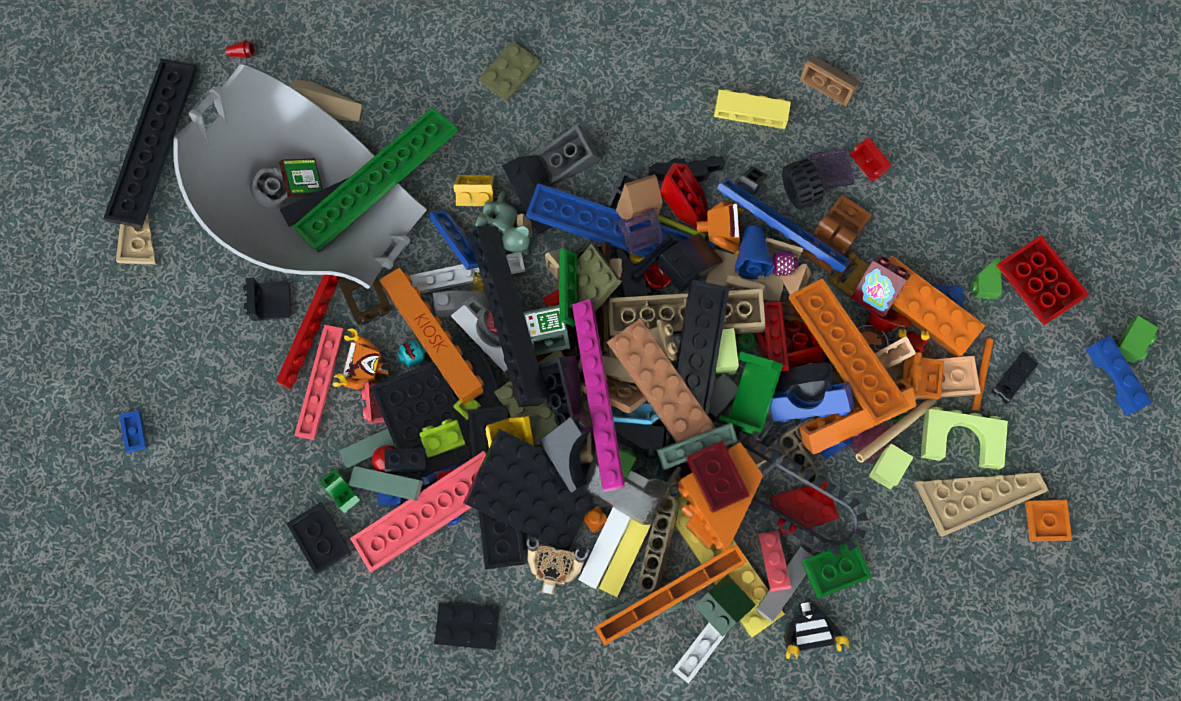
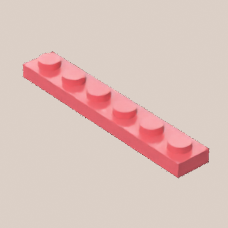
M324 325L295 432L296 437L316 439L344 334L343 328Z

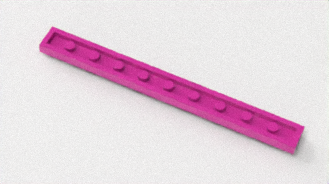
M588 299L572 304L602 487L603 491L608 492L625 487L594 305L593 301Z

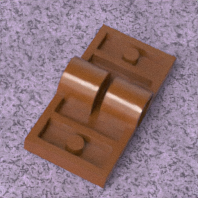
M841 194L812 235L844 255L870 220L872 214ZM802 250L801 254L828 273L833 271L830 264L824 260L817 259L809 250Z

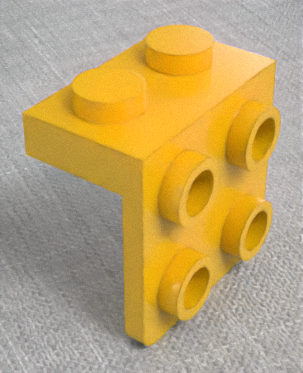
M529 416L510 417L486 426L489 447L498 429L534 446Z

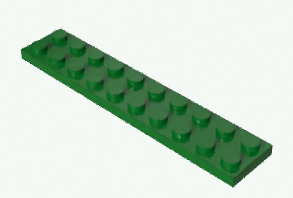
M432 107L292 226L293 229L318 253L458 132L457 128Z

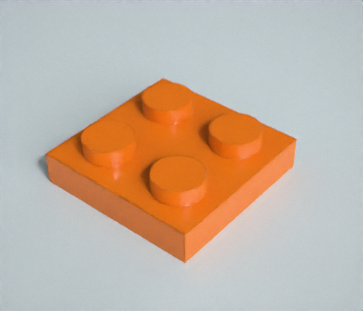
M1067 500L1025 502L1030 542L1072 540Z

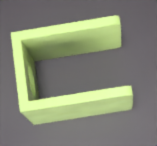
M889 444L883 450L869 477L888 489H892L893 485H898L913 456L895 445Z

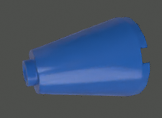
M750 225L744 229L735 264V272H738L739 276L746 279H758L760 275L767 277L773 271V263L764 232L761 227Z

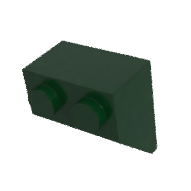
M726 575L694 607L723 637L756 604L729 575Z

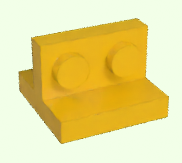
M457 175L454 183L456 206H484L487 200L494 202V175Z

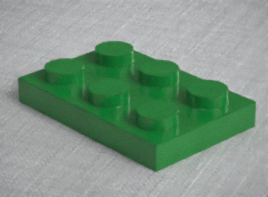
M844 544L840 546V555H832L831 549L801 561L817 599L872 578L858 546L849 551L847 545Z

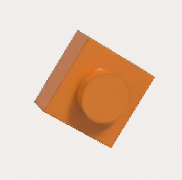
M597 506L585 515L583 521L591 532L595 534L603 529L607 517Z

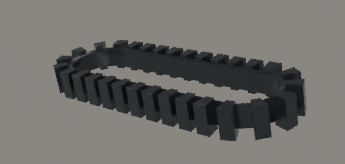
M740 431L737 444L741 442L744 448L846 506L853 515L854 528L845 539L832 541L753 496L752 500L754 501L749 505L748 509L757 512L759 504L764 506L758 515L765 519L768 518L771 510L776 514L770 522L779 525L781 517L786 519L787 521L781 528L787 532L790 531L792 524L798 526L792 535L800 539L803 530L808 532L809 535L803 541L809 545H812L814 537L818 538L821 541L814 548L820 552H823L826 543L833 545L832 555L841 554L839 544L846 543L849 551L858 546L851 538L854 534L862 539L864 538L867 530L857 528L858 521H867L868 518L866 512L856 515L853 508L861 503L856 497L848 504L843 499L849 492L841 488L838 497L831 493L837 485L829 482L827 489H822L820 486L826 479L818 475L815 484L810 482L809 480L815 474L814 472L806 469L804 477L798 475L804 466L795 463L791 471L787 467L793 461L792 459L784 456L782 463L779 464L776 461L782 455L781 453L773 450L770 458L767 457L765 454L771 447L761 444L760 450H755L754 448L760 441L751 437L747 445L743 442L749 435Z

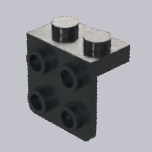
M254 277L246 278V285H244L243 290L244 295L247 296V303H244V311L252 321L282 319L291 316L290 284L287 281L258 283Z

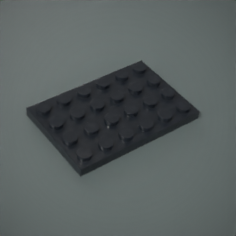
M498 429L463 504L534 538L538 536L539 540L555 548L569 551L601 480L582 471L587 484L571 493L546 452Z

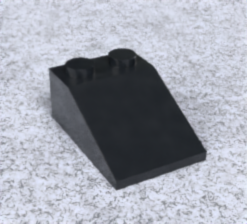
M697 234L673 245L663 252L659 257L657 265L678 290L682 292L689 287L690 280H699L723 263V260L700 234Z
M614 422L618 441L640 455H645L647 459L659 457L657 450L663 448L665 427Z

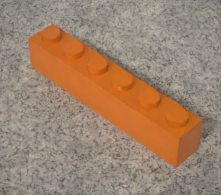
M903 379L896 381L895 384L910 406L887 420L916 407L913 387ZM855 400V405L848 414L838 415L837 413L823 418L819 417L799 426L804 447L814 455L867 429L873 428L874 425L858 401Z

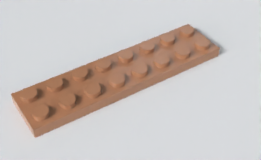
M640 318L607 341L614 354L676 442L716 428Z

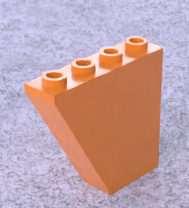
M741 442L728 449V452L750 495L748 498L712 514L693 473L687 475L678 483L680 494L684 498H688L691 503L689 504L690 509L695 515L698 514L700 516L702 527L706 532L709 531L711 533L714 545L723 552L730 547L763 477V474Z

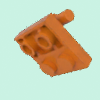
M916 352L914 356L903 360L901 379L913 387L914 396L939 400L941 398L944 361L924 358L922 353Z

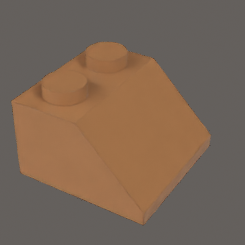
M656 175L625 183L616 212L628 226L653 219L659 215L663 202Z

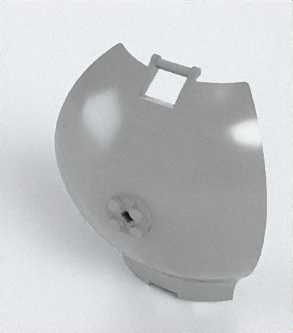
M241 63L221 89L213 86L209 90V95L199 106L189 112L192 121L174 137L175 173L184 200L194 217L210 236L225 248L254 264L292 274L340 276L353 280L369 289L383 267L389 270L393 267V262L410 243V239L406 235L427 210L426 207L398 183L317 253L292 226L289 227L280 212L281 208L314 194L292 195L290 193L283 160L315 159L322 188L325 189L344 179L350 178L375 155L341 123L310 99L272 75L245 63ZM214 101L219 116L206 130L202 114ZM392 242L397 244L387 258L382 257Z

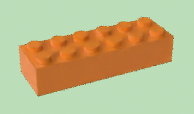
M890 256L888 259L891 261V264L896 267H903L911 275L892 304L891 309L908 318L911 324L921 332L929 331V338L953 356H962L986 325L894 256Z

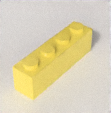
M728 89L719 90L714 117L785 129L791 102L784 99H771L766 96H754L745 92L736 93Z

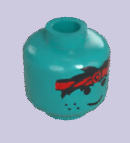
M416 339L401 344L399 346L400 352L397 353L400 363H405L407 367L420 364L425 360V356H427L426 350Z

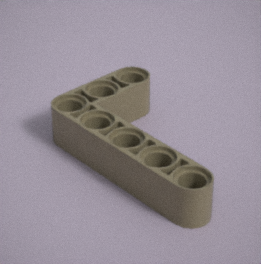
M818 416L810 417L780 436L777 440V447L783 457L786 456L793 460L789 465L792 470L795 464L794 456L798 454L802 457L801 465L804 467L798 475L804 477L806 469L811 470L815 473L811 481L814 484L817 476H820L802 447L803 441L799 434V426L816 419ZM784 438L791 440L790 448L784 447ZM799 480L803 485L810 486L804 483L803 481Z
M645 489L638 506L654 510L656 513L638 585L643 592L654 593L661 585L680 503L673 496ZM649 495L654 496V502L651 505L646 503ZM671 499L673 501V506L671 509L667 510L665 508V503L667 500ZM663 519H667L668 526L662 530L660 523ZM661 538L663 546L661 549H657L655 542ZM654 558L658 560L656 569H652L650 565L651 560ZM648 578L653 580L651 589H648L645 585Z

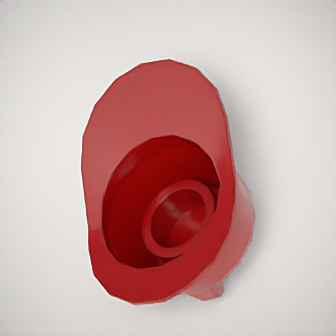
M869 309L870 315L867 324L884 333L891 332L896 326L907 327L911 325V321L908 318L889 310L883 318Z

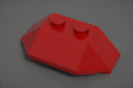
M673 163L664 178L660 193L679 220L697 228V221H708V204L705 193L686 164Z

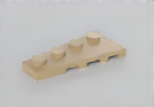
M148 213L142 228L120 224L116 255L117 263L156 264Z

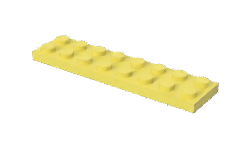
M679 490L671 494L670 496L677 498L680 503L675 527L701 565L723 553L721 549L718 550L714 543L707 549L685 527L690 518L682 513L681 510L690 501L687 497L684 498ZM671 499L665 503V508L669 510L673 506ZM734 540L732 541L729 548L736 545ZM747 560L745 565L727 575L756 604L740 620L752 638L772 623L755 610L769 590ZM724 577L715 581L714 584H718ZM783 610L780 611L773 622L785 615Z

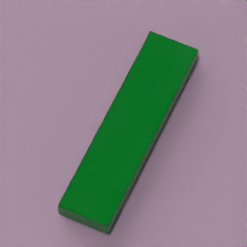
M562 248L559 250L560 322L569 326H576L572 304L577 303V254Z

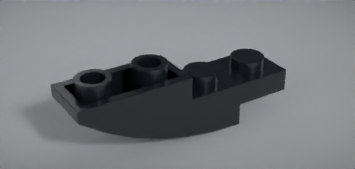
M711 156L706 160H695L687 164L685 158H674L666 163L659 162L649 167L648 174L649 176L655 174L657 180L664 181L673 163L686 164L696 180L702 182L707 181L709 173L723 169L724 159L723 156Z

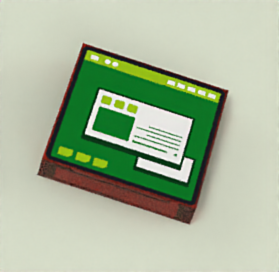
M315 158L282 159L279 161L288 197L309 196L323 190Z

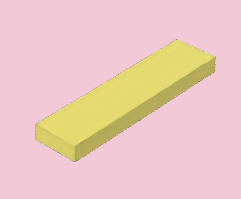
M632 516L599 589L615 597L618 596L651 523L637 516Z

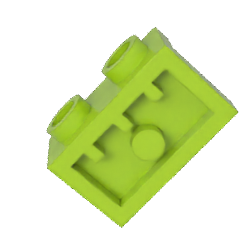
M448 419L441 422V426L434 428L432 425L422 429L423 432L419 434L428 458L465 445L457 420Z

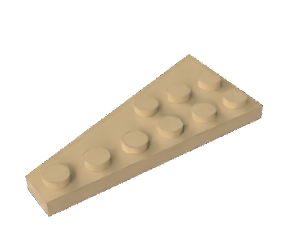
M1040 473L915 482V486L941 537L1049 491Z

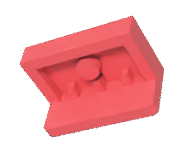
M365 382V388H362V399L366 400V407H363L364 419H367L369 424L385 423L371 389L372 386L377 384Z

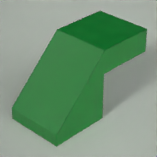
M336 469L320 480L325 490L335 500L343 513L360 501Z

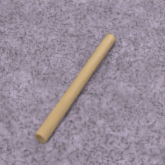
M930 398L925 400L857 453L856 459L861 463L924 415L931 407H934L937 404V400Z

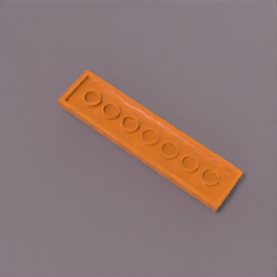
M823 278L789 295V300L844 382L850 383L852 394L874 426L909 408L910 404Z

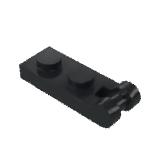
M1022 352L991 390V393L995 396H1000L1005 404L1009 403L1037 367L1038 363ZM1003 386L1009 390L1008 393L1002 389Z

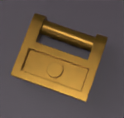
M849 251L846 258L851 261L843 273L836 271L827 281L851 298L870 265L858 258L854 252ZM853 263L856 265V268L843 284L840 282V278Z

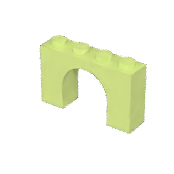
M931 407L924 414L921 458L938 461L945 458L949 430L955 426H964L971 429L980 441L979 467L999 470L1005 466L1008 421L1001 420L997 416L986 418L978 413L967 415L962 414V411L959 410L948 412L943 411V408Z

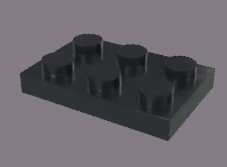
M322 502L286 523L315 575L322 573L352 554Z
M439 603L434 644L496 650L500 608Z

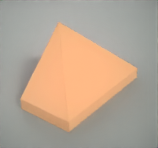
M802 264L798 269H794L792 275L780 278L788 292L792 294L807 286L811 271L807 264Z
M906 336L876 352L875 355L884 368L888 369L916 354V351Z

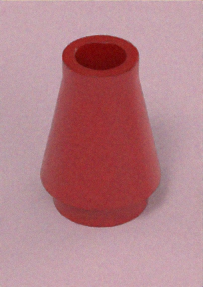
M247 40L226 46L225 49L228 57L250 58L255 53L253 43Z

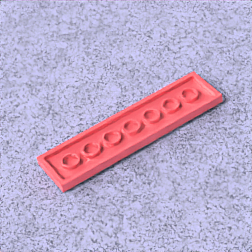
M486 451L481 452L420 492L418 501H406L350 538L370 573L472 508L463 504L487 454Z

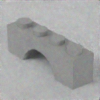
M472 295L454 311L451 317L503 371H506L507 365L504 362L503 351L499 345V337L491 332L485 323L484 314L486 308Z

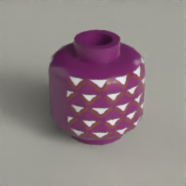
M791 251L775 252L773 257H771L773 263L772 272L775 276H790L794 273V269H798V259L794 258Z

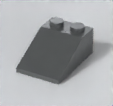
M577 124L534 154L539 156L544 165L550 186L590 168L602 159L587 129Z

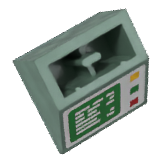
M559 305L523 312L535 355L570 349L566 324L560 322Z

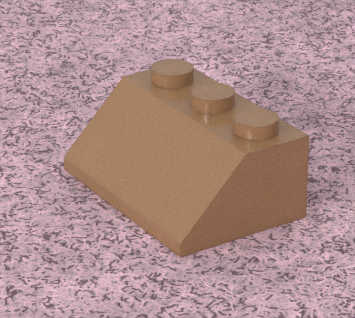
M815 56L807 60L800 81L844 106L848 105L860 84L855 77L841 72L839 68L833 67L823 59Z

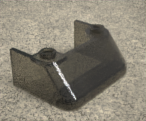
M596 451L585 477L587 482L585 489L593 496L638 523L649 525L654 522L681 480V468L677 467L667 483L655 478L648 481L643 488L624 477L625 487L605 492L602 487Z

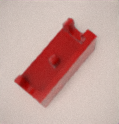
M869 137L853 148L854 151L849 154L871 182L887 173L891 167V163Z

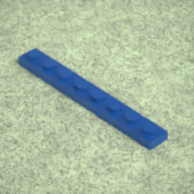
M727 177L718 185L717 189L721 191L722 195L730 197L736 201L737 205L748 209L755 217L766 221L771 228L779 230L786 238L794 240L801 248L812 252L817 259L824 260L830 264L832 269L843 273L851 260Z

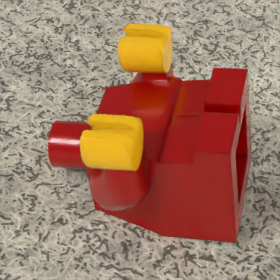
M899 329L898 341L907 336L914 350L923 355L924 345L927 344L929 339V331H922L921 335H917L914 331L906 334V329L904 331Z

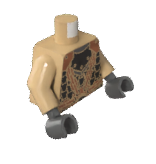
M530 536L527 538L528 563L531 572L536 575V579L544 581L542 593L550 595L554 594L556 584L564 585L565 582H571L580 573L584 559H586L589 553L587 549L585 554H581L579 551L581 546L574 553L540 545L538 536L536 542H531Z

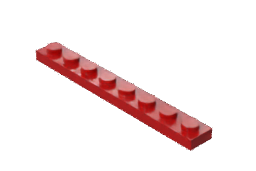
M323 275L276 379V382L281 386L291 390L296 382L298 372L305 362L308 350L312 346L313 338L319 330L321 320L327 312L331 298L335 294L338 284L337 280L342 277Z

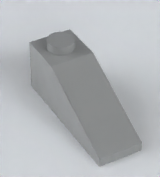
M478 291L433 293L435 313L438 318L451 316L472 295L486 308L485 312L489 311L487 295L485 292Z

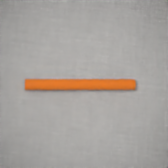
M991 338L986 339L978 376L981 393L974 396L972 411L980 412L994 342Z

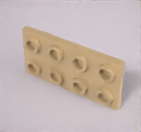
M715 250L723 260V263L708 273L707 283L730 287L729 291L762 289L763 300H780L784 285L780 278L782 276H775L772 272L767 277L760 275L758 279L743 278L738 275V272H735L738 255Z

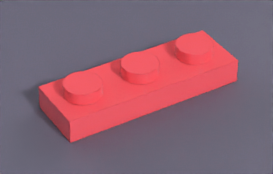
M778 531L759 533L758 538L770 591L791 589Z

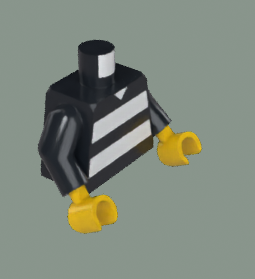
M810 602L798 604L801 616L792 618L784 634L787 659L790 658V653L795 654L796 659H798L799 651L835 645V642L838 651H842L840 644H845L849 648L848 638L842 635L838 627L828 616H824L823 613L813 614Z

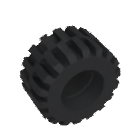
M808 158L783 167V185L789 200L797 209L801 210L822 202L824 196L822 180L817 168Z

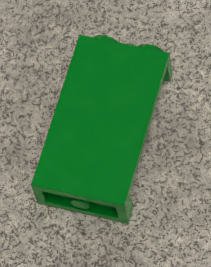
M740 352L738 359L746 362L730 416L729 418L720 416L719 420L726 421V424L732 423L735 429L741 426L742 431L753 434L754 431L762 433L783 364Z

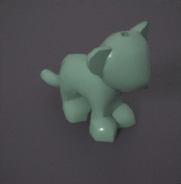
M502 190L498 195L497 202L489 200L485 202L483 214L478 216L476 227H498L505 250L528 255V247L530 245L529 228L525 225L514 227L518 211L515 207L505 202L507 191Z

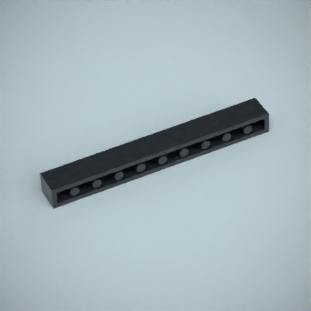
M477 226L470 235V243L473 246L475 260L479 267V275L483 281L484 292L489 302V310L493 316L494 327L499 337V345L502 348L504 362L509 372V380L513 386L514 397L517 400L518 407L539 406L548 398L498 227Z

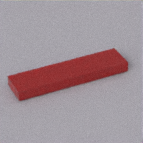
M782 301L763 302L767 359L783 364L781 371H789Z

